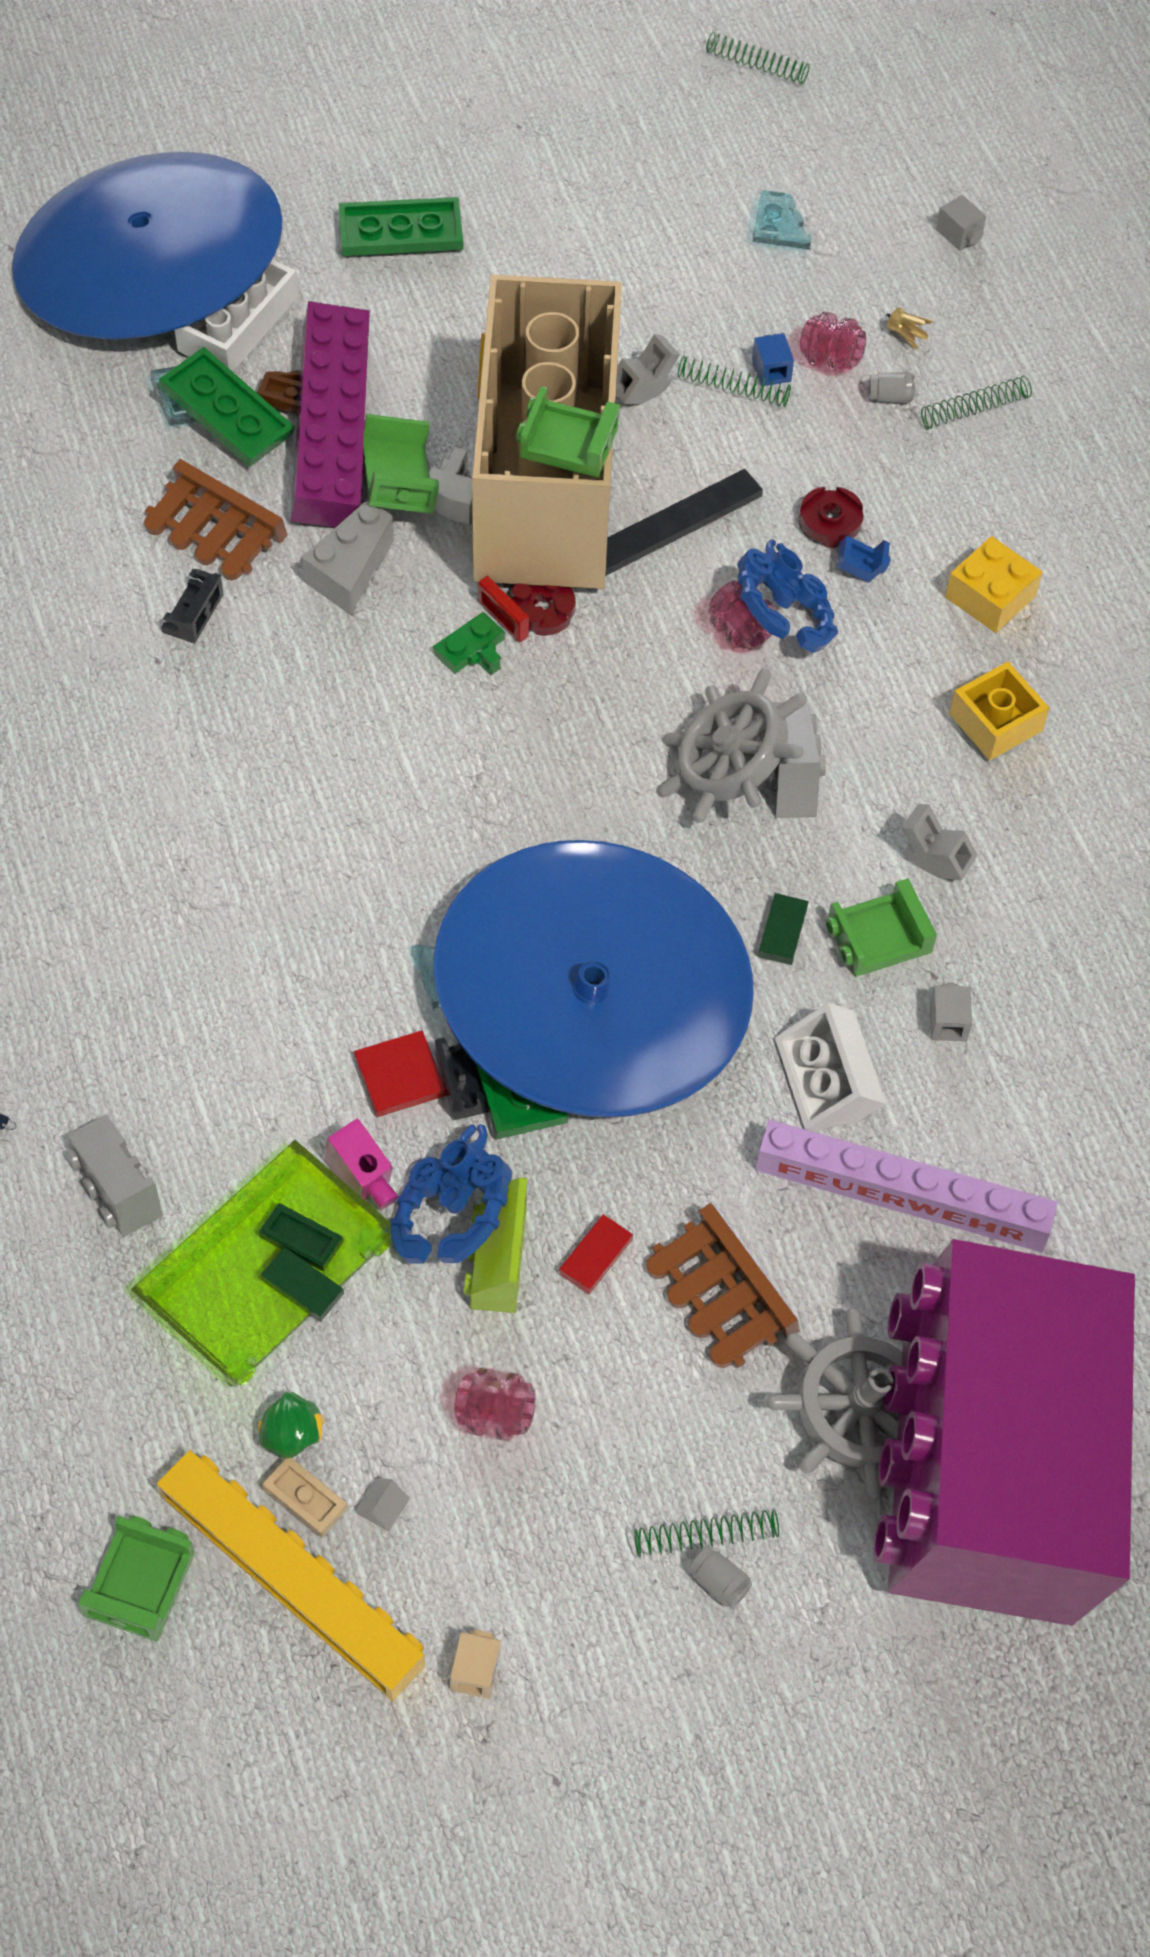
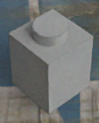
M961 195L940 207L936 230L960 251L980 241L984 234L986 215L965 196Z
M954 983L934 986L930 1001L931 1040L967 1042L972 1026L971 987L959 986Z

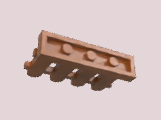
M179 459L173 466L177 481L175 483L169 481L165 486L167 493L155 507L149 505L145 510L147 517L144 524L150 534L158 535L166 528L172 530L170 541L175 549L184 550L191 543L196 544L198 547L195 550V555L198 562L202 565H210L218 557L224 561L221 564V571L227 580H236L242 573L249 575L253 570L250 565L263 548L268 551L273 545L270 539L281 544L288 535L282 517L182 459ZM186 503L193 506L180 523L174 520ZM212 518L218 521L205 538L199 535ZM237 533L244 536L231 553L225 550Z
M709 1203L699 1210L700 1224L695 1226L691 1221L684 1226L686 1233L663 1248L660 1242L653 1246L652 1249L655 1254L648 1259L646 1266L649 1275L655 1279H662L670 1274L676 1283L668 1290V1299L673 1307L684 1308L690 1303L693 1305L697 1313L689 1320L691 1333L697 1338H704L713 1333L719 1341L710 1351L713 1364L719 1368H726L734 1363L739 1368L746 1363L743 1358L744 1355L767 1341L769 1346L775 1344L778 1341L775 1334L779 1331L785 1337L790 1333H798L800 1331L799 1323L796 1316L713 1204ZM715 1243L722 1250L718 1255L710 1247ZM702 1253L708 1262L687 1276H684L679 1267ZM736 1272H738L744 1280L740 1284H737L734 1278L732 1277V1275ZM723 1282L729 1291L706 1306L700 1297ZM758 1301L765 1308V1311L761 1314L753 1306ZM745 1311L750 1321L727 1336L721 1326Z

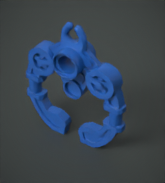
M770 539L766 543L765 554L757 549H749L738 560L737 564L739 569L737 576L738 584L742 586V591L740 592L741 600L745 601L750 612L765 630L781 639H784L789 634L790 623L782 614L770 609L762 598V592L757 591L756 587L764 583L771 589L774 601L785 609L798 600L806 608L812 609L814 618L820 621L816 629L805 626L796 633L799 646L812 653L823 650L838 634L837 626L833 624V619L835 618L834 611L827 599L828 592L825 585L812 574L806 573L803 575L801 573L803 564L800 558L793 551L787 549L783 543L777 544L778 552L773 548L776 545L774 539Z
M479 1124L477 1129L475 1125H469L459 1140H455L445 1147L440 1159L434 1157L423 1158L411 1170L409 1182L397 1200L396 1204L399 1206L394 1218H391L388 1225L391 1227V1237L395 1249L409 1264H424L432 1251V1245L420 1234H412L414 1223L410 1220L413 1209L420 1208L424 1197L431 1198L441 1193L439 1197L440 1204L448 1212L454 1214L460 1212L466 1206L468 1198L474 1190L478 1188L484 1193L482 1202L486 1207L483 1215H477L474 1223L465 1233L450 1234L440 1241L437 1258L443 1263H459L468 1258L488 1239L494 1229H498L500 1223L498 1216L501 1207H505L508 1200V1185L512 1179V1170L500 1156L489 1155L485 1150L488 1136L485 1125ZM477 1130L479 1133L478 1138L474 1142L468 1143L469 1138Z

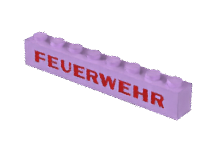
M770 1119L761 1143L756 1171L1041 1253H1043L1050 1236L1058 1201Z

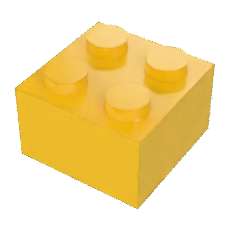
M991 536L950 573L945 598L994 633H997L1036 597L1043 571Z
M1007 661L956 689L949 715L990 761L1042 732L1050 707L1010 662Z

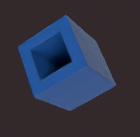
M785 333L755 337L752 361L761 387L764 378H766L764 386L771 385L772 380H774L773 385L780 384V382H791L794 358Z

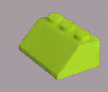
M517 1178L510 1181L507 1203L505 1207H501L498 1216L500 1221L498 1229H494L488 1239L468 1257V1261H474L473 1273L466 1272L464 1295L471 1296V1309L507 1313H516L527 1212V1178ZM483 1192L481 1204L473 1205L472 1224L477 1215H483L486 1205L482 1202Z

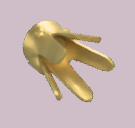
M900 307L895 309L891 315L886 314L889 317L887 329L900 334L916 350L918 346L914 343L915 336L924 340L928 339V333L916 325L931 324L932 320L911 315Z

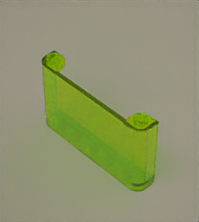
M296 1140L291 1142L131 1288L133 1298L230 1387L237 1384L240 1386L246 1384L255 1374L256 1367L311 1316L261 1280L262 1272L282 1250L261 1239L259 1236V1231L278 1203L343 1236V1244L325 1271L317 1269L339 1286H343L374 1255L376 1257L382 1255L392 1241L389 1238L391 1235V1222Z

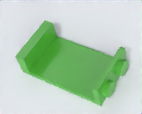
M366 414L363 463L369 506L433 514L439 490V481L429 477L425 451L430 426L429 422Z

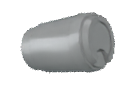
M909 372L870 374L869 400L904 403L914 400L915 375Z
M710 1546L704 1548L689 1567V1572L695 1576V1579L726 1607H735L752 1586L750 1577L720 1552H715Z

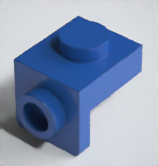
M847 535L840 541L837 568L870 583L877 575L883 574L890 564V542L883 540L875 548H872Z

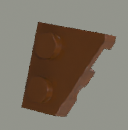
M300 370L288 373L266 371L257 394L272 407L297 414Z

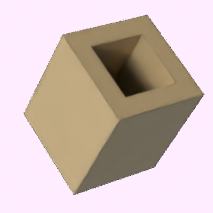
M472 1630L471 1634L461 1632L450 1677V1691L490 1699L501 1653V1640L494 1639L495 1636L486 1631Z

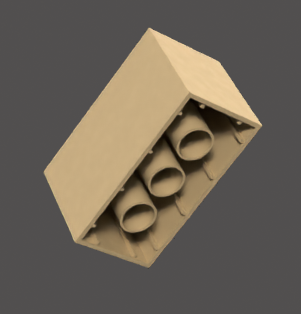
M494 274L490 276L472 476L474 582H479V580L488 575L495 583L503 584L520 583L605 589L613 444L601 475L598 478L520 458L521 443L516 442V435L520 423H526L527 421L526 413L530 398L537 397L541 386L548 388L549 401L600 414L603 413L607 401L616 402L622 282Z

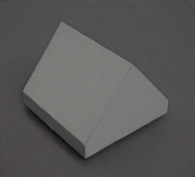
M376 1478L358 1505L355 1513L389 1532L409 1501V1496L393 1480Z

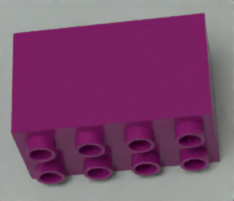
M957 1239L951 1240L933 1265L926 1263L918 1265L914 1274L911 1293L909 1295L902 1293L895 1295L888 1317L889 1338L903 1341L902 1366L892 1365L888 1372L892 1375L894 1382L890 1385L892 1386L891 1390L883 1397L884 1410L899 1414L897 1440L887 1439L885 1441L878 1468L880 1486L894 1488L893 1515L883 1514L879 1519L874 1537L873 1555L876 1563L889 1565V1594L1073 1626L1130 1580L1135 1274Z

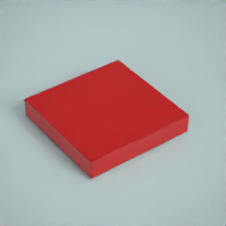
M423 1030L354 1051V1057L376 1117L446 1096V1089Z

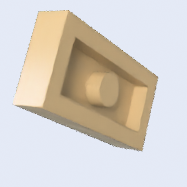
M293 1458L285 1459L262 1484L265 1492L321 1538L348 1510V1503Z

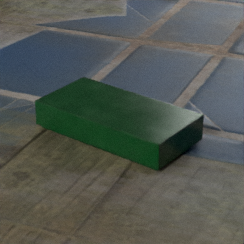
M778 893L774 894L758 957L792 965L809 901Z
M278 1203L259 1231L261 1239L280 1249L287 1248L299 1258L323 1272L343 1244V1236L281 1203Z
M285 1247L261 1274L263 1282L320 1322L344 1295V1289Z

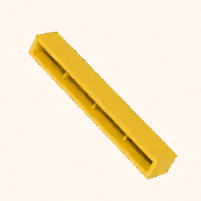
M189 1450L156 1483L160 1497L393 1702L425 1667V1654L422 1652L424 1647L420 1641L408 1632L403 1636L392 1626L394 1620L386 1611L379 1606L373 1610L362 1600L365 1596L355 1584L348 1580L345 1583L341 1582L333 1575L335 1569L325 1558L320 1555L314 1558L304 1549L306 1544L295 1532L289 1529L285 1533L275 1524L277 1522L276 1517L265 1506L260 1504L258 1507H255L246 1499L248 1493L233 1479L229 1482L224 1480L218 1474L220 1472L218 1466L209 1457L202 1455L199 1458Z

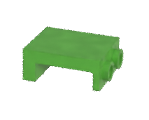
M541 386L537 397L530 398L526 413L528 417L526 423L521 422L517 430L516 442L521 443L520 458L599 478L619 429L620 404L607 401L603 413L600 414L549 401L548 388Z
M909 878L897 881L893 893L844 909L841 908L838 901L831 903L829 915L825 920L829 935L832 938L836 937L840 945L839 952L842 962L845 966H850L855 977L933 952L937 933Z
M117 1516L114 1523L116 1533L90 1591L84 1589L78 1605L82 1615L86 1618L158 1642L195 1555L193 1545L188 1540L189 1537L179 1530L167 1528L166 1532L151 1527L152 1524L141 1517L130 1516L129 1519Z

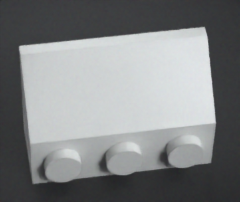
M828 1002L775 1037L805 1130L817 1131L858 1122L886 1105L856 1014L853 1010Z

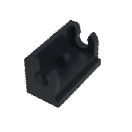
M192 569L189 576L201 581L189 579L188 586L172 613H165L162 618L166 622L161 626L162 633L194 644L223 597L221 575L217 573L211 574L200 569Z
M445 1037L435 1039V1059L446 1089V1097L453 1121L488 1113V1106L475 1062L459 1043L454 1046H448Z

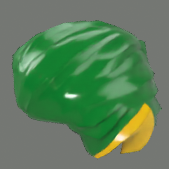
M286 1392L279 1400L267 1408L262 1420L259 1421L258 1429L261 1446L285 1459L293 1458L306 1447L320 1442L325 1418L315 1403L305 1400L294 1392Z

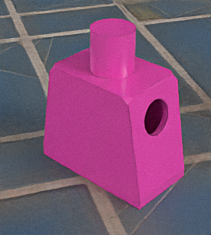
M358 1118L327 1138L324 1162L359 1203L371 1197L380 1210H383L397 1200L399 1196L389 1184L393 1169L392 1165Z

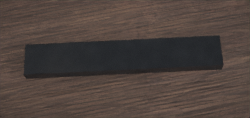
M744 468L609 536L607 539L605 576L762 497V487Z

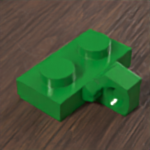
M482 612L433 646V653L454 674L469 664L475 665L478 663L485 671L493 675L501 669V656L495 650L496 645L505 640V631L485 612Z

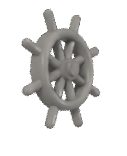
M761 669L758 672L750 691L734 692L721 697L717 687L714 685L708 686L705 689V695L709 705L694 718L685 734L670 732L665 735L664 740L667 745L680 747L678 755L680 773L663 783L659 788V793L663 797H668L686 784H689L701 796L693 813V819L697 823H702L706 820L714 801H727L744 795L750 807H758L761 803V798L756 787L767 779L781 758L798 759L803 755L801 746L787 744L788 725L786 717L804 706L807 702V697L803 693H797L777 707L769 698L763 695L771 679V672L768 669ZM755 713H760L764 715L763 717H761L760 719H758L750 725V722ZM735 716H738L733 726L730 722V719ZM766 731L763 741H753V739ZM703 749L712 750L701 758ZM715 766L709 779L702 777L701 774ZM730 766H732L735 773L726 776Z
M850 1308L845 1316L848 1338L837 1340L827 1345L820 1352L815 1350L797 1333H790L786 1337L787 1345L809 1365L800 1381L798 1395H771L767 1398L766 1404L771 1410H799L804 1428L816 1444L801 1461L800 1469L805 1474L812 1473L827 1455L843 1464L864 1468L868 1497L872 1500H877L881 1498L883 1492L878 1480L879 1461L883 1446H877L874 1422L893 1439L897 1440L898 1422L884 1410L883 1397L891 1390L892 1386L890 1385L894 1382L892 1375L888 1372L892 1365L902 1366L903 1347L899 1350L885 1341L863 1337L861 1314L858 1309ZM844 1359H851L853 1382L832 1364ZM866 1360L873 1361L884 1368L875 1369L868 1377ZM821 1376L843 1395H818ZM821 1410H844V1413L831 1427ZM856 1423L859 1424L861 1445L843 1438Z

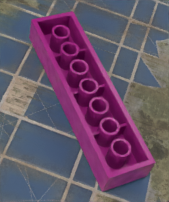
M312 301L307 303L302 334L290 521L337 527L360 507L370 310Z

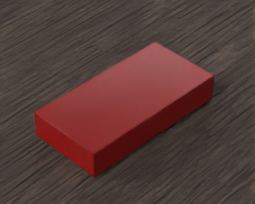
M488 575L479 580L478 602L517 642L520 643L528 638L529 616Z
M603 1214L560 1267L559 1275L590 1295L632 1242L634 1234Z

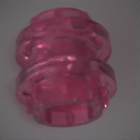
M827 311L809 318L803 327L800 337V351L808 359L810 365L821 367L825 360H828L830 370L838 373L856 367L860 363L866 347V333L858 325L856 319L844 317L838 323L837 316Z
M734 580L721 587L710 600L708 611L711 615L710 623L717 631L728 629L726 641L733 648L741 647L742 649L754 650L765 643L772 634L761 626L748 609L745 601L741 600L740 592L742 591V586L738 584V581ZM765 599L764 602L766 603V605L770 609L776 611L775 606L769 600Z
M481 1367L476 1373L466 1374L461 1379L455 1397V1418L459 1425L466 1426L467 1432L470 1435L482 1436L485 1434L487 1427H493L497 1440L510 1441L514 1435L525 1434L531 1426L536 1404L535 1389L531 1383L524 1382L523 1376L519 1373L508 1372L501 1382L497 1381L494 1369Z

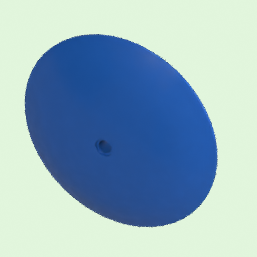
M164 152L129 158L107 165L79 178L51 197L35 213L22 231L17 242L12 264L13 279L17 292L29 310L44 322L65 332L100 339H129L169 332L195 323L221 310L245 293L260 278L274 258L280 244L283 225L281 207L272 188L260 175L250 168L224 157L197 152Z
M590 840L549 842L521 849L492 863L474 876L451 903L442 920L434 951L433 975L441 1011L451 1032L470 1058L489 1076L516 1094L542 1106L571 1114L592 1117L633 1116L663 1109L687 1099L703 1089L728 1065L741 1045L752 1013L754 988L750 959L743 939L725 909L701 884L674 865L644 851L614 843Z

